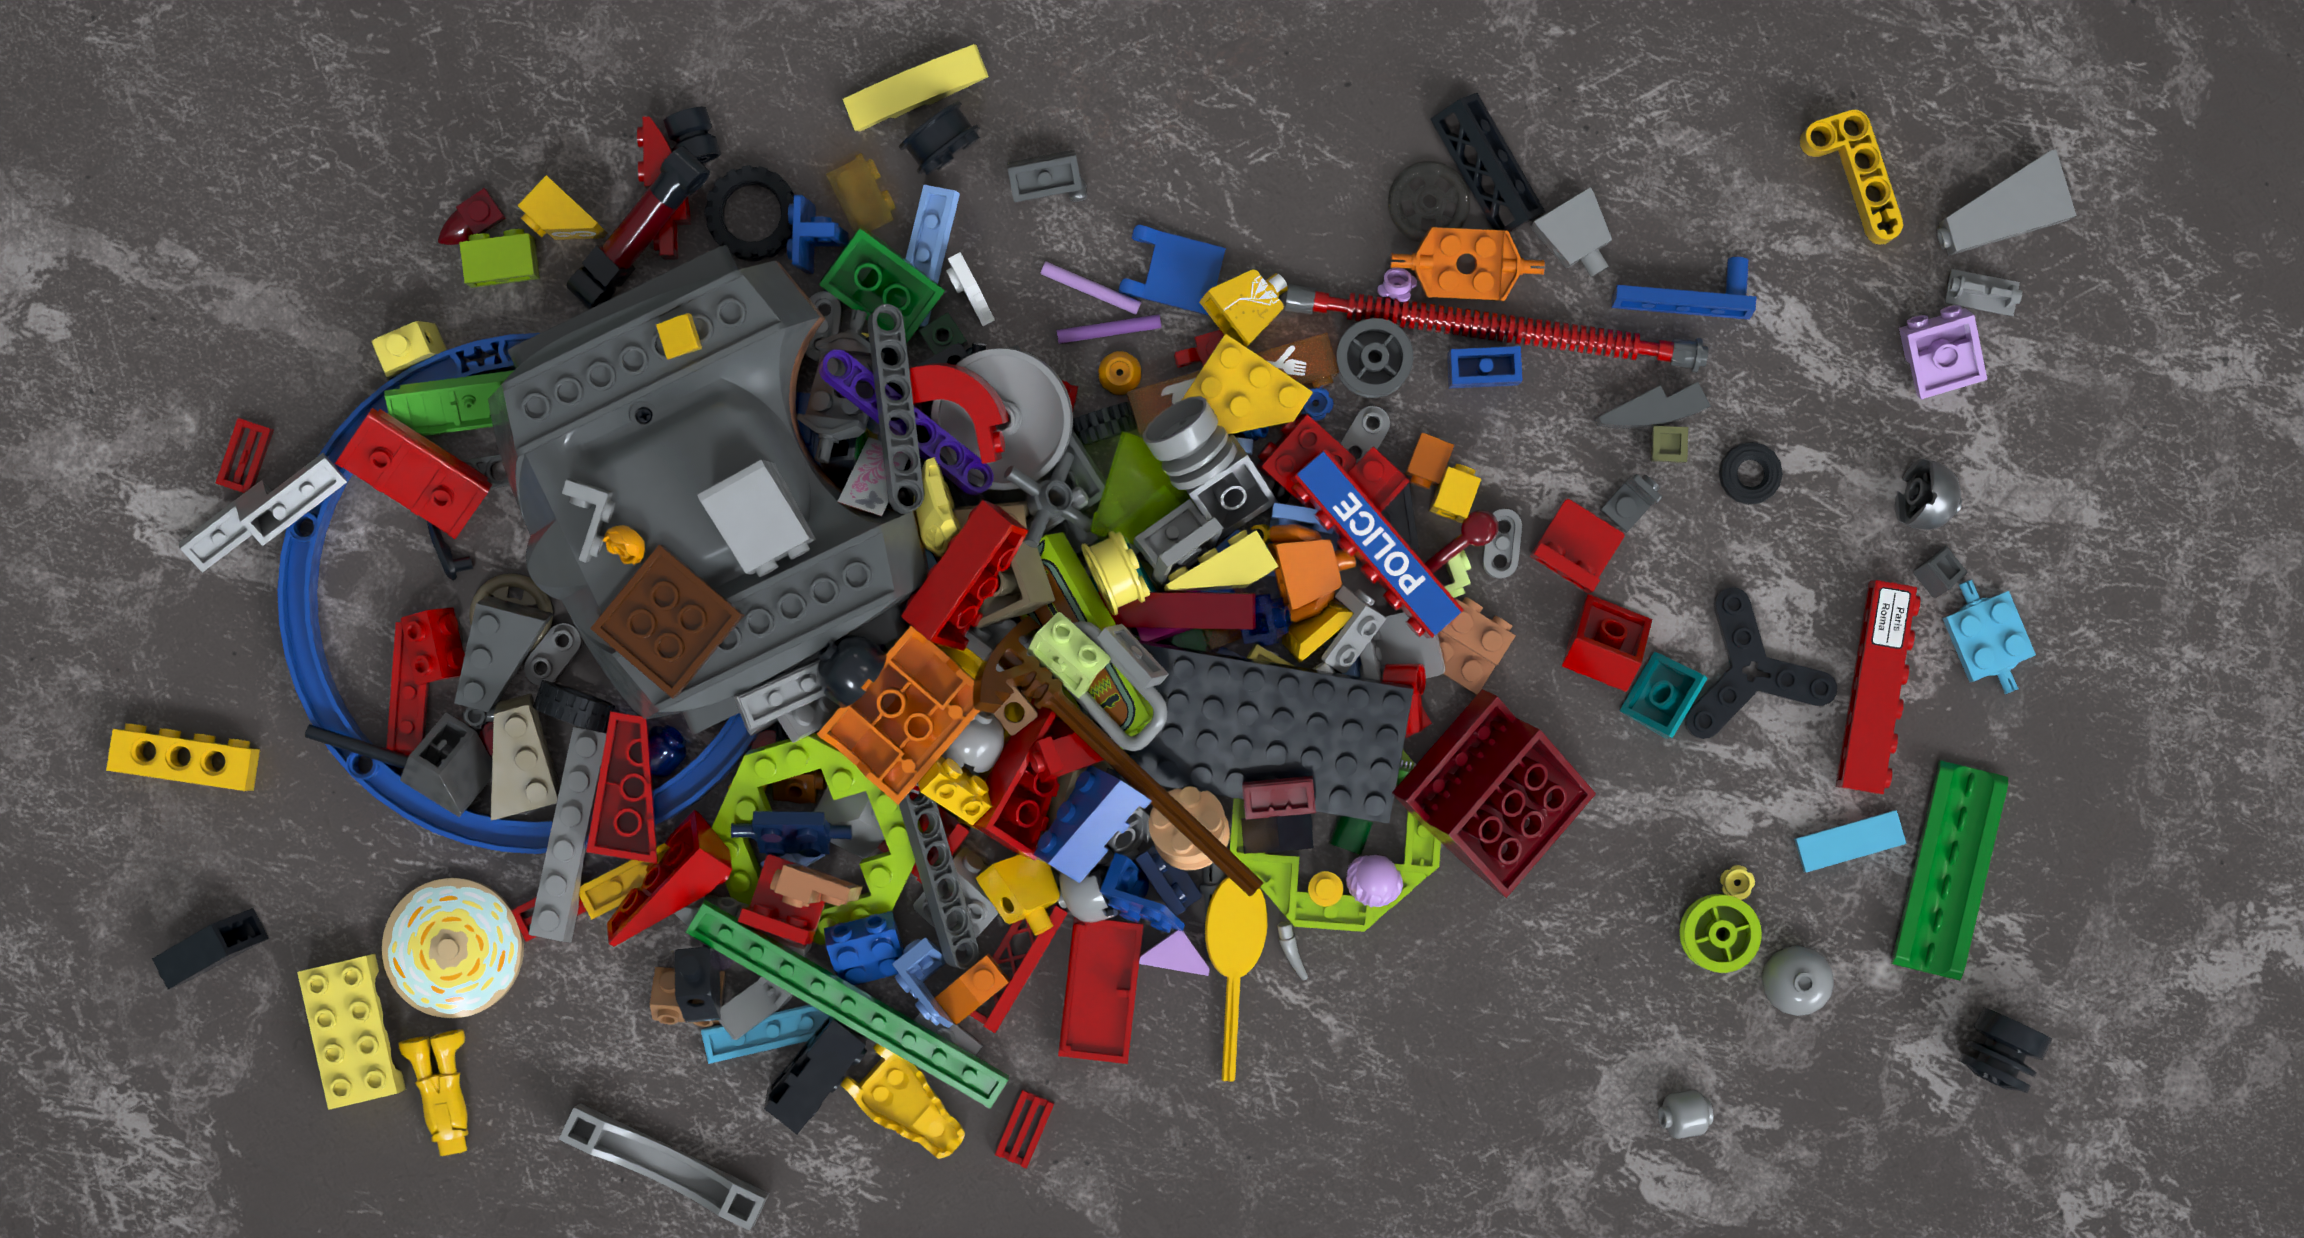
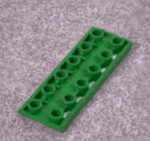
M1939 760L1891 964L1961 980L1966 967L2007 793V776Z

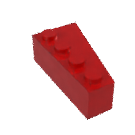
M982 500L978 506L972 509L968 516V521L959 534L950 540L947 551L940 561L929 570L927 579L919 591L910 597L907 602V608L901 617L927 640L964 651L969 642L965 637L971 625L976 627L983 616L979 611L983 601L988 597H993L999 587L997 578L999 571H1005L1009 568L1029 530L1000 506Z
M1033 698L1030 703L1037 710L1038 716L1010 737L985 781L989 788L988 795L992 807L972 826L1014 853L1036 861L1037 857L1033 854L1037 849L1036 845L1041 831L1045 832L1049 820L1046 817L1052 796L1056 797L1060 784L1058 783V777L1041 783L1038 774L1035 773L1031 766L1029 749L1041 739L1051 736L1052 740L1075 732L1051 709L1047 707L1038 709L1034 705L1035 699Z
M610 711L586 852L657 864L658 856L647 719L641 716Z

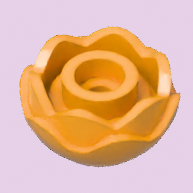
M1112 352L1104 357L1099 365L1100 384L1113 394L1124 395L1135 389L1140 383V363L1133 355L1127 352ZM1119 369L1123 371L1121 376L1116 373Z
M625 525L614 526L606 531L602 541L606 542L608 552L619 555L622 563H632L635 565L643 559L645 542L636 531Z

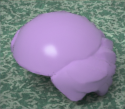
M1365 855L1356 858L1348 866L1346 882L1349 893L1364 906L1381 907L1388 905L1400 895L1403 887L1402 876L1394 863L1387 857Z

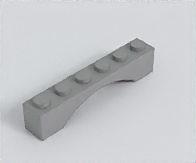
M573 727L529 935L562 942H572L579 909L582 868L592 821L606 733Z
M581 1103L573 1108L559 1137V1140L590 1155L626 1167L674 1189L716 1215L749 1231L755 1225L770 1194Z

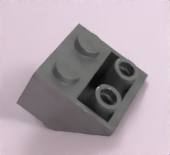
M446 712L409 755L400 781L460 818L491 780L492 759L477 732Z

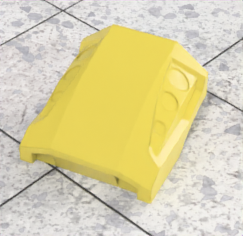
M935 457L927 459L923 465L921 472L924 500L921 506L914 511L923 547L941 557L947 551L950 540L959 534L961 527L955 512L952 510L955 507L949 487L944 482L942 471Z

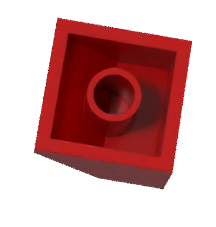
M1588 594L1569 639L1562 667L1627 692L1642 664L1653 619Z

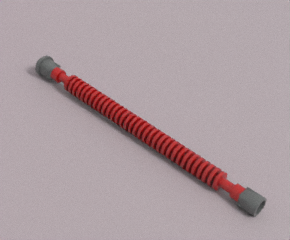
M1288 284L1284 310L1312 314V312L1326 313L1327 310L1347 313L1346 320H1352V314H1356L1355 321L1358 322L1361 320V315H1365L1364 320L1370 319V316H1373V318L1391 319V322L1394 324L1397 323V320H1400L1399 327L1405 328L1406 321H1408V329H1414L1415 323H1418L1417 330H1423V326L1426 324V331L1429 332L1432 331V326L1435 325L1436 333H1440L1443 326L1444 334H1449L1450 328H1453V335H1458L1459 329H1462L1461 336L1467 337L1468 330H1471L1470 337L1476 338L1477 331H1479V339H1485L1486 333H1488V340H1494L1495 334H1497V341L1502 342L1504 335H1506L1507 343H1511L1514 336L1515 344H1520L1521 339L1524 338V345L1529 346L1530 340L1533 339L1532 346L1538 347L1539 341L1542 340L1541 347L1547 348L1550 341V349H1556L1557 343H1559V350L1565 351L1566 344H1568V351L1574 352L1575 345H1577L1578 353H1583L1585 346L1586 354H1592L1593 348H1595V355L1600 356L1602 349H1604L1603 356L1609 357L1612 350L1613 358H1618L1621 352V358L1627 359L1630 353V360L1635 361L1638 354L1656 356V360L1671 362L1670 365L1691 368V372L1695 373L1698 372L1700 366H1706L1708 358V346H1703L1702 338H1696L1695 341L1673 338V341L1659 340L1656 343L1640 340V333H1634L1631 339V332L1625 331L1622 338V331L1616 330L1615 337H1613V329H1607L1606 335H1604V328H1598L1597 334H1595V327L1590 326L1588 333H1586L1587 326L1581 325L1578 332L1577 324H1572L1569 330V323L1563 322L1560 329V322L1554 321L1553 328H1551V321L1545 320L1544 327H1542V319H1536L1535 325H1533V318H1527V322L1524 324V317L1519 316L1517 323H1515V316L1510 315L1507 322L1506 314H1501L1500 320H1497L1498 313L1492 312L1491 319H1488L1489 312L1483 311L1482 318H1479L1480 311L1474 310L1473 317H1471V309H1465V313L1462 315V308H1456V312L1453 314V307L1448 306L1446 313H1444V306L1439 305L1436 312L1435 304H1430L1429 310H1426V303L1421 302L1420 309H1417V302L1412 301L1411 308H1408L1409 301L1403 302L1401 307L1399 306L1400 301L1394 299L1393 305H1390L1391 298H1385V303L1381 304L1382 297L1379 296L1376 297V303H1372V295H1368L1367 302H1365L1364 294H1359L1358 300H1355V293L1351 292L1349 299L1330 297L1329 293L1315 291L1316 288Z

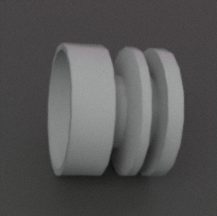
M1200 396L1189 397L1166 408L1148 424L1143 433L1144 442L1155 459L1163 461V471L1169 475L1171 483L1179 490L1192 489L1215 478L1228 467L1237 453L1236 445L1228 437L1225 428L1218 425V418L1207 400Z

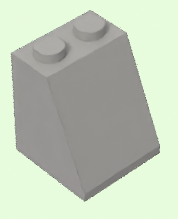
M761 459L697 495L746 574L757 572L758 576L761 577L778 568L776 561L789 555L790 559H794L809 551L808 544L816 540L781 473L773 462Z

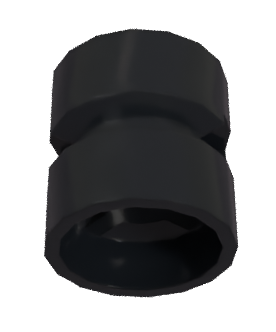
M706 107L688 108L671 114L663 120L669 139L676 141V145L672 148L673 151L684 146L702 164L710 162L721 155L716 136L708 133L712 128V124Z

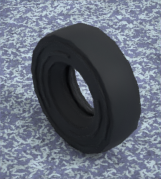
M1755 442L1742 443L1729 450L1722 459L1719 470L1720 483L1726 494L1736 502L1747 505L1762 503L1772 497L1780 487L1783 476L1781 462L1775 452L1766 445ZM1747 460L1758 462L1764 471L1763 480L1754 487L1745 486L1738 478V468L1741 463Z

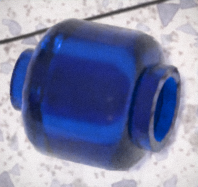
M653 726L648 731L651 777L653 775L667 777L684 760L687 754L686 740L672 726Z

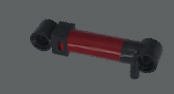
M679 147L664 160L660 168V175L603 245H596L582 262L583 266L568 280L567 288L588 310L613 297L616 287L622 286L636 269L633 263L684 200L699 190L709 178L710 171L686 147Z

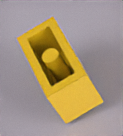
M1456 464L1453 468L1448 466L1444 471L1440 484L1437 486L1429 511L1460 523L1467 519L1481 482V478L1474 476L1476 471L1461 464Z

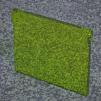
M1122 431L1098 511L1094 514L1091 524V532L1093 534L1109 537L1110 531L1115 533L1120 531L1126 543L1135 545L1133 543L1134 537L1190 499L1196 506L1186 490H1179L1173 486L1169 475L1165 474L1162 469L1163 461L1155 459L1142 437Z

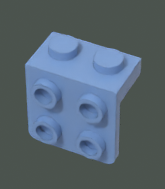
M926 937L922 940L917 939L907 945L903 950L904 955L892 964L898 971L895 979L906 993L910 992L915 999H919L915 1005L927 1020L930 1019L936 1026L941 1023L945 1027L950 1028L954 1025L953 1021L923 983L946 964L942 950Z

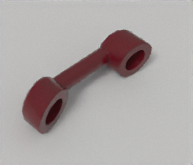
M1476 510L1470 513L1467 519H1464L1462 522L1461 534L1424 564L1432 573H1435L1469 545L1484 546L1490 543L1497 536L1499 530L1495 515L1486 510Z

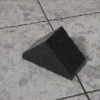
M1311 814L1247 820L1241 818L1244 854L1314 848Z

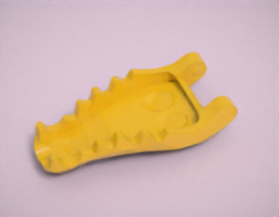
M876 1043L873 1049L878 1055L882 1056L880 1061L859 1084L847 1075L840 1086L853 1097L863 1112L874 1122L887 1129L896 1131L913 1142H918L938 1159L951 1155L964 1139L965 1132L963 1127L947 1112L943 1103L932 1090L917 1066Z

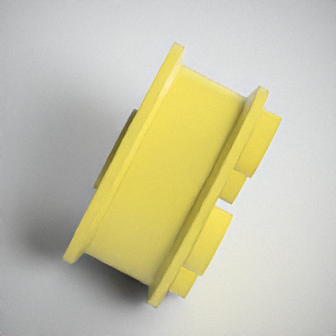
M1110 531L1108 539L1089 547L1086 543L1081 545L1083 555L1097 588L1114 616L1118 614L1117 608L1136 599L1141 603L1145 602V597L1150 595L1149 589L1143 577L1138 575L1136 569L1140 568L1139 562L1131 548L1128 549L1120 531L1117 533Z

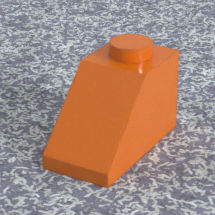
M987 954L937 995L935 1000L957 1025L1011 980L991 955Z

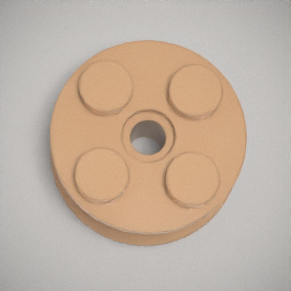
M1192 786L1183 789L1176 788L1168 792L1227 847L1230 838V827L1223 807L1215 795L1209 791L1199 792L1197 788ZM1153 806L1148 822L1149 832L1158 854L1167 864L1181 870H1197L1213 863Z

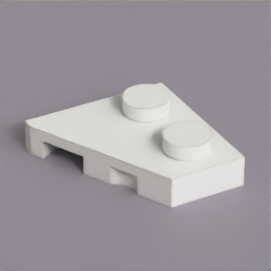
M961 252L948 258L951 268L946 270L957 293L965 292L982 326L995 321Z

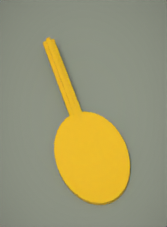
M1226 877L1218 885L1210 900L1205 921V941L1213 966L1220 974L1227 977L1222 1081L1233 1082L1235 1081L1240 977L1246 975L1255 966L1262 953L1267 934V908L1260 888L1249 897L1229 877Z

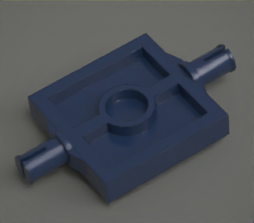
M753 811L752 824H731V838H752L757 841L759 853H765L766 855L772 854L781 857L788 853L800 854L804 857H818L820 854H830L831 839L852 840V824L831 825L826 820L824 812Z

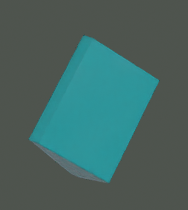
M1654 651L1619 711L1663 738H1673L1708 677Z

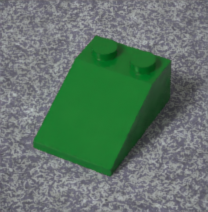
M861 225L819 282L822 288L851 309L866 312V320L880 305L890 304L897 307L903 316L906 344L945 292V289ZM879 313L877 316V324L881 329L886 331L893 329L894 320L891 315Z

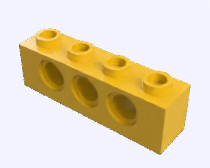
M125 723L124 729L112 730L106 771L241 791H254L260 749L249 748L250 741L229 738L227 745L215 743L216 736L194 733V739L180 738L181 731L160 728L159 734L146 733L147 726ZM148 742L153 743L156 748L155 757L151 761H148L143 754V748ZM182 747H186L191 755L189 763L185 766L181 765L177 758L178 752ZM217 752L222 753L225 757V765L220 771L215 770L212 766V758Z

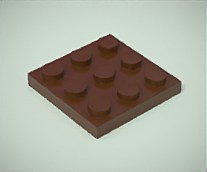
M658 545L590 629L672 699H675L744 617V614L663 545Z

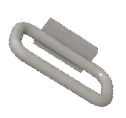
M1079 621L1073 623L1110 656L1111 663L1150 703L1153 708V717L1137 736L1131 737L1123 731L1087 691L1078 699L1065 686L1064 688L1117 745L1129 751L1142 750L1155 738L1166 723L1168 713L1166 702L1154 686L1160 685L1169 675L1168 672L1123 624L1105 627L1101 631L1090 622Z

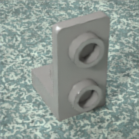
M571 478L565 481L562 494L571 496L569 503L586 509H590L591 504L596 505L579 557V561L586 563L591 560L592 556L598 557L601 551L604 537L599 535L603 521L610 522L615 502L610 501L613 492Z

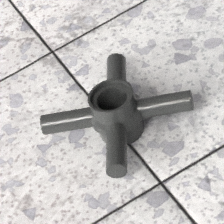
M1065 452L1056 464L1050 480L1037 483L1014 466L1008 467L1005 471L1004 478L1028 493L1027 507L1030 513L1035 516L1025 539V544L1030 547H1038L1049 519L1060 515L1086 533L1090 532L1095 524L1092 519L1071 506L1073 500L1070 487L1064 482L1074 459V456L1069 452Z

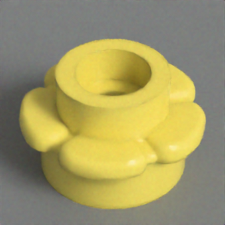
M1734 865L1730 870H1725L1720 878V883L1723 884L1722 892L1725 895L1736 897L1740 900L1747 898L1755 885L1753 874L1748 873L1747 869L1741 865ZM1736 879L1740 880L1739 886H1735L1734 881Z

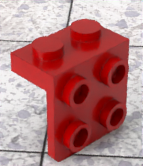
M1301 414L1293 422L1285 423L1280 431L1284 434L1275 444L1270 441L1260 451L1257 457L1261 460L1256 467L1265 475L1275 479L1303 506L1315 509L1309 501L1304 504L1291 489L1295 484L1290 478L1325 449H1327L1346 473L1355 466L1356 458L1308 414Z

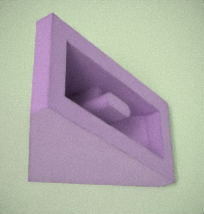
M1173 931L1140 955L1139 964L1209 975V966L1184 931Z

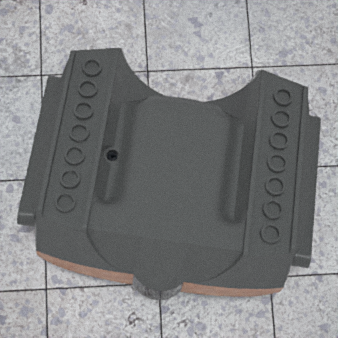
M727 245L713 249L513 346L507 351L516 369L488 399L491 420L502 463L518 508L530 534L526 549V564L533 582L546 594L562 600L574 625L594 658L617 691L638 716L644 719H652L682 713L692 735L740 713L733 697L734 695L818 658L819 651L828 646L826 644L830 640L835 643L842 637L855 635L865 637L881 646L902 636L910 626L901 617L903 612L900 604L919 591L926 581L929 572L926 551L920 538L915 511L908 514H900L893 509L886 508L883 515L879 516L837 502L843 489L829 479L820 469L805 445L798 420L796 419V384L804 354L825 317L779 262L771 261L738 269ZM690 313L702 349L667 360L656 324L682 314ZM762 459L776 464L816 540L808 544L810 550L794 559H790L789 555L776 561L778 568L759 577L757 572L754 574H746L697 495ZM572 478L613 492L610 501L615 502L614 512L609 523L603 521L599 535L604 537L609 528L619 525L628 526L636 531L645 542L644 557L639 563L635 565L632 563H622L618 554H612L607 551L606 542H603L598 557L592 556L591 560L586 563L579 561L596 505L591 504L590 509H586L569 503L571 496L562 494L567 479ZM658 545H663L744 614V617L675 699H672L590 629Z

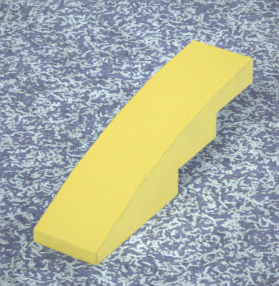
M973 44L878 82L844 98L843 101L854 130L863 131L888 118H897L924 104L931 105L989 76L977 45Z

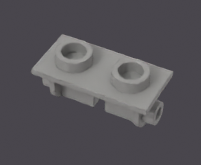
M1951 269L1945 303L2014 316L2015 306L2020 304L2022 298V290H2019L2020 282Z

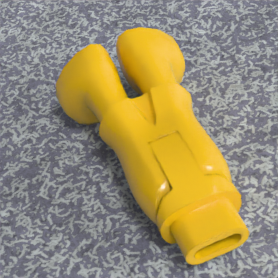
M464 1029L446 1031L436 1034L431 1038L429 1036L415 1037L398 1043L401 1054L413 1066L417 1078L415 1084L419 1088L422 1097L425 1122L431 1135H433L431 1137L432 1142H437L440 1156L467 1151L465 1136L469 1134L468 1129H466L468 1116L460 1087L461 1074L457 1072L455 1062L456 1050L465 1042ZM431 1046L439 1072L434 1074L430 1060Z

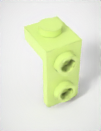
M1462 550L1445 564L1452 584L1444 587L1453 598L1466 594L1463 587L1471 584L1466 572L1471 569L1465 551Z

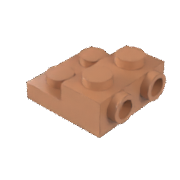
M1465 597L1462 602L1455 599L1464 611L1437 635L1445 664L1443 675L1477 695L1516 635L1509 632L1513 627L1511 624L1496 615L1492 620L1480 614L1483 609L1482 606Z
M799 864L783 865L782 870H776L770 889L774 890L775 893L784 895L782 902L802 908L803 906L809 907L811 903L821 902V900L836 906L846 905L847 902L859 899L862 886Z

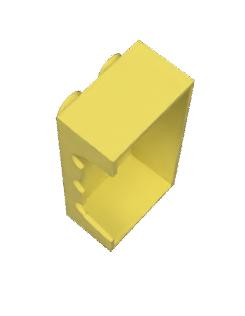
M376 954L297 972L328 1110L394 1095L406 1090L402 1071L395 1068L391 1059L388 1033L384 1027L381 1002L375 988V978L379 972Z

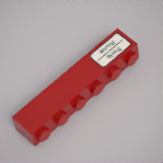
M1879 580L1869 581L1835 787L1873 794H1884V789L1890 787L1893 771L1892 768L1888 767L1890 754L1896 752L1898 744V734L1894 733L1896 719L1900 720L1904 707V700L1899 698L1901 685H1906L1909 676V665L1905 664L1907 650H1912L1915 640V631L1911 630L1912 617L1918 615L1921 602L1920 596L1916 595L1917 587Z

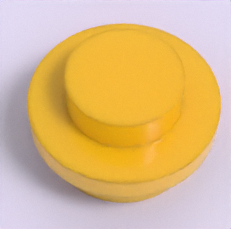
M1322 871L1311 878L1308 885V893L1316 904L1324 907L1332 906L1341 899L1343 884L1336 874Z

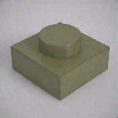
M1653 426L1651 462L1686 463L1688 458L1689 427Z

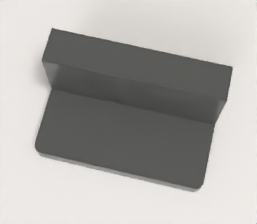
M1075 150L1007 162L1014 202L1082 190Z

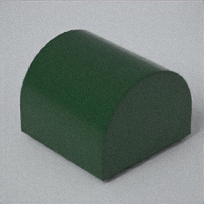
M1338 815L1328 843L1362 855L1373 822Z

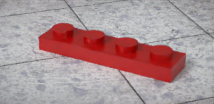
M396 622L387 749L410 755L425 738L429 683L423 685L415 684L401 622Z

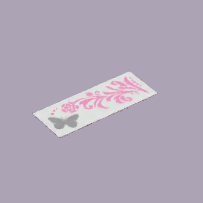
M868 437L837 502L879 516L883 515L889 501L881 441ZM902 452L895 453L893 462L896 468L903 471L909 457Z

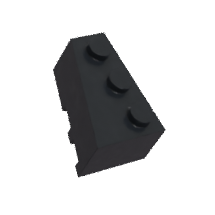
M829 1016L767 1088L764 1109L798 1135L808 1120L819 1110L830 1092L833 1093L840 1086L848 1068L851 1065L856 1066L867 1053L865 1048L867 1037Z

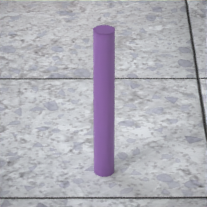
M1160 314L1060 329L1057 330L1058 342L1061 344L1162 327Z

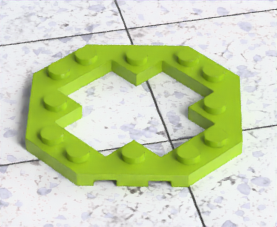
M813 733L794 743L789 738L749 750L742 759L712 829L730 850L732 872L725 881L731 898L750 906L761 869L749 839L741 837L731 838V824H752L753 811H772L762 786L821 769L833 800L866 791L889 851L864 858L859 863L870 892L861 894L858 900L847 902L846 905L826 904L824 906L813 938V942L823 945L826 944L824 928L866 918L874 914L893 911L911 874L915 858L899 805L866 778L858 767L840 751ZM918 820V829L921 833H923V830Z
M1403 750L1401 761L1404 760L1403 765L1408 761L1407 765H1410V762H1412L1411 766L1414 767V762ZM1233 798L1230 851L1264 882L1261 886L1262 890L1294 927L1365 932L1419 883L1439 868L1441 842L1407 810L1403 864L1394 863L1396 869L1400 871L1403 880L1402 891L1397 899L1388 905L1370 907L1356 901L1352 895H1342L1336 904L1327 907L1320 906L1312 901L1308 892L1297 891L1299 856L1265 853L1244 854L1241 818H1245L1244 800Z

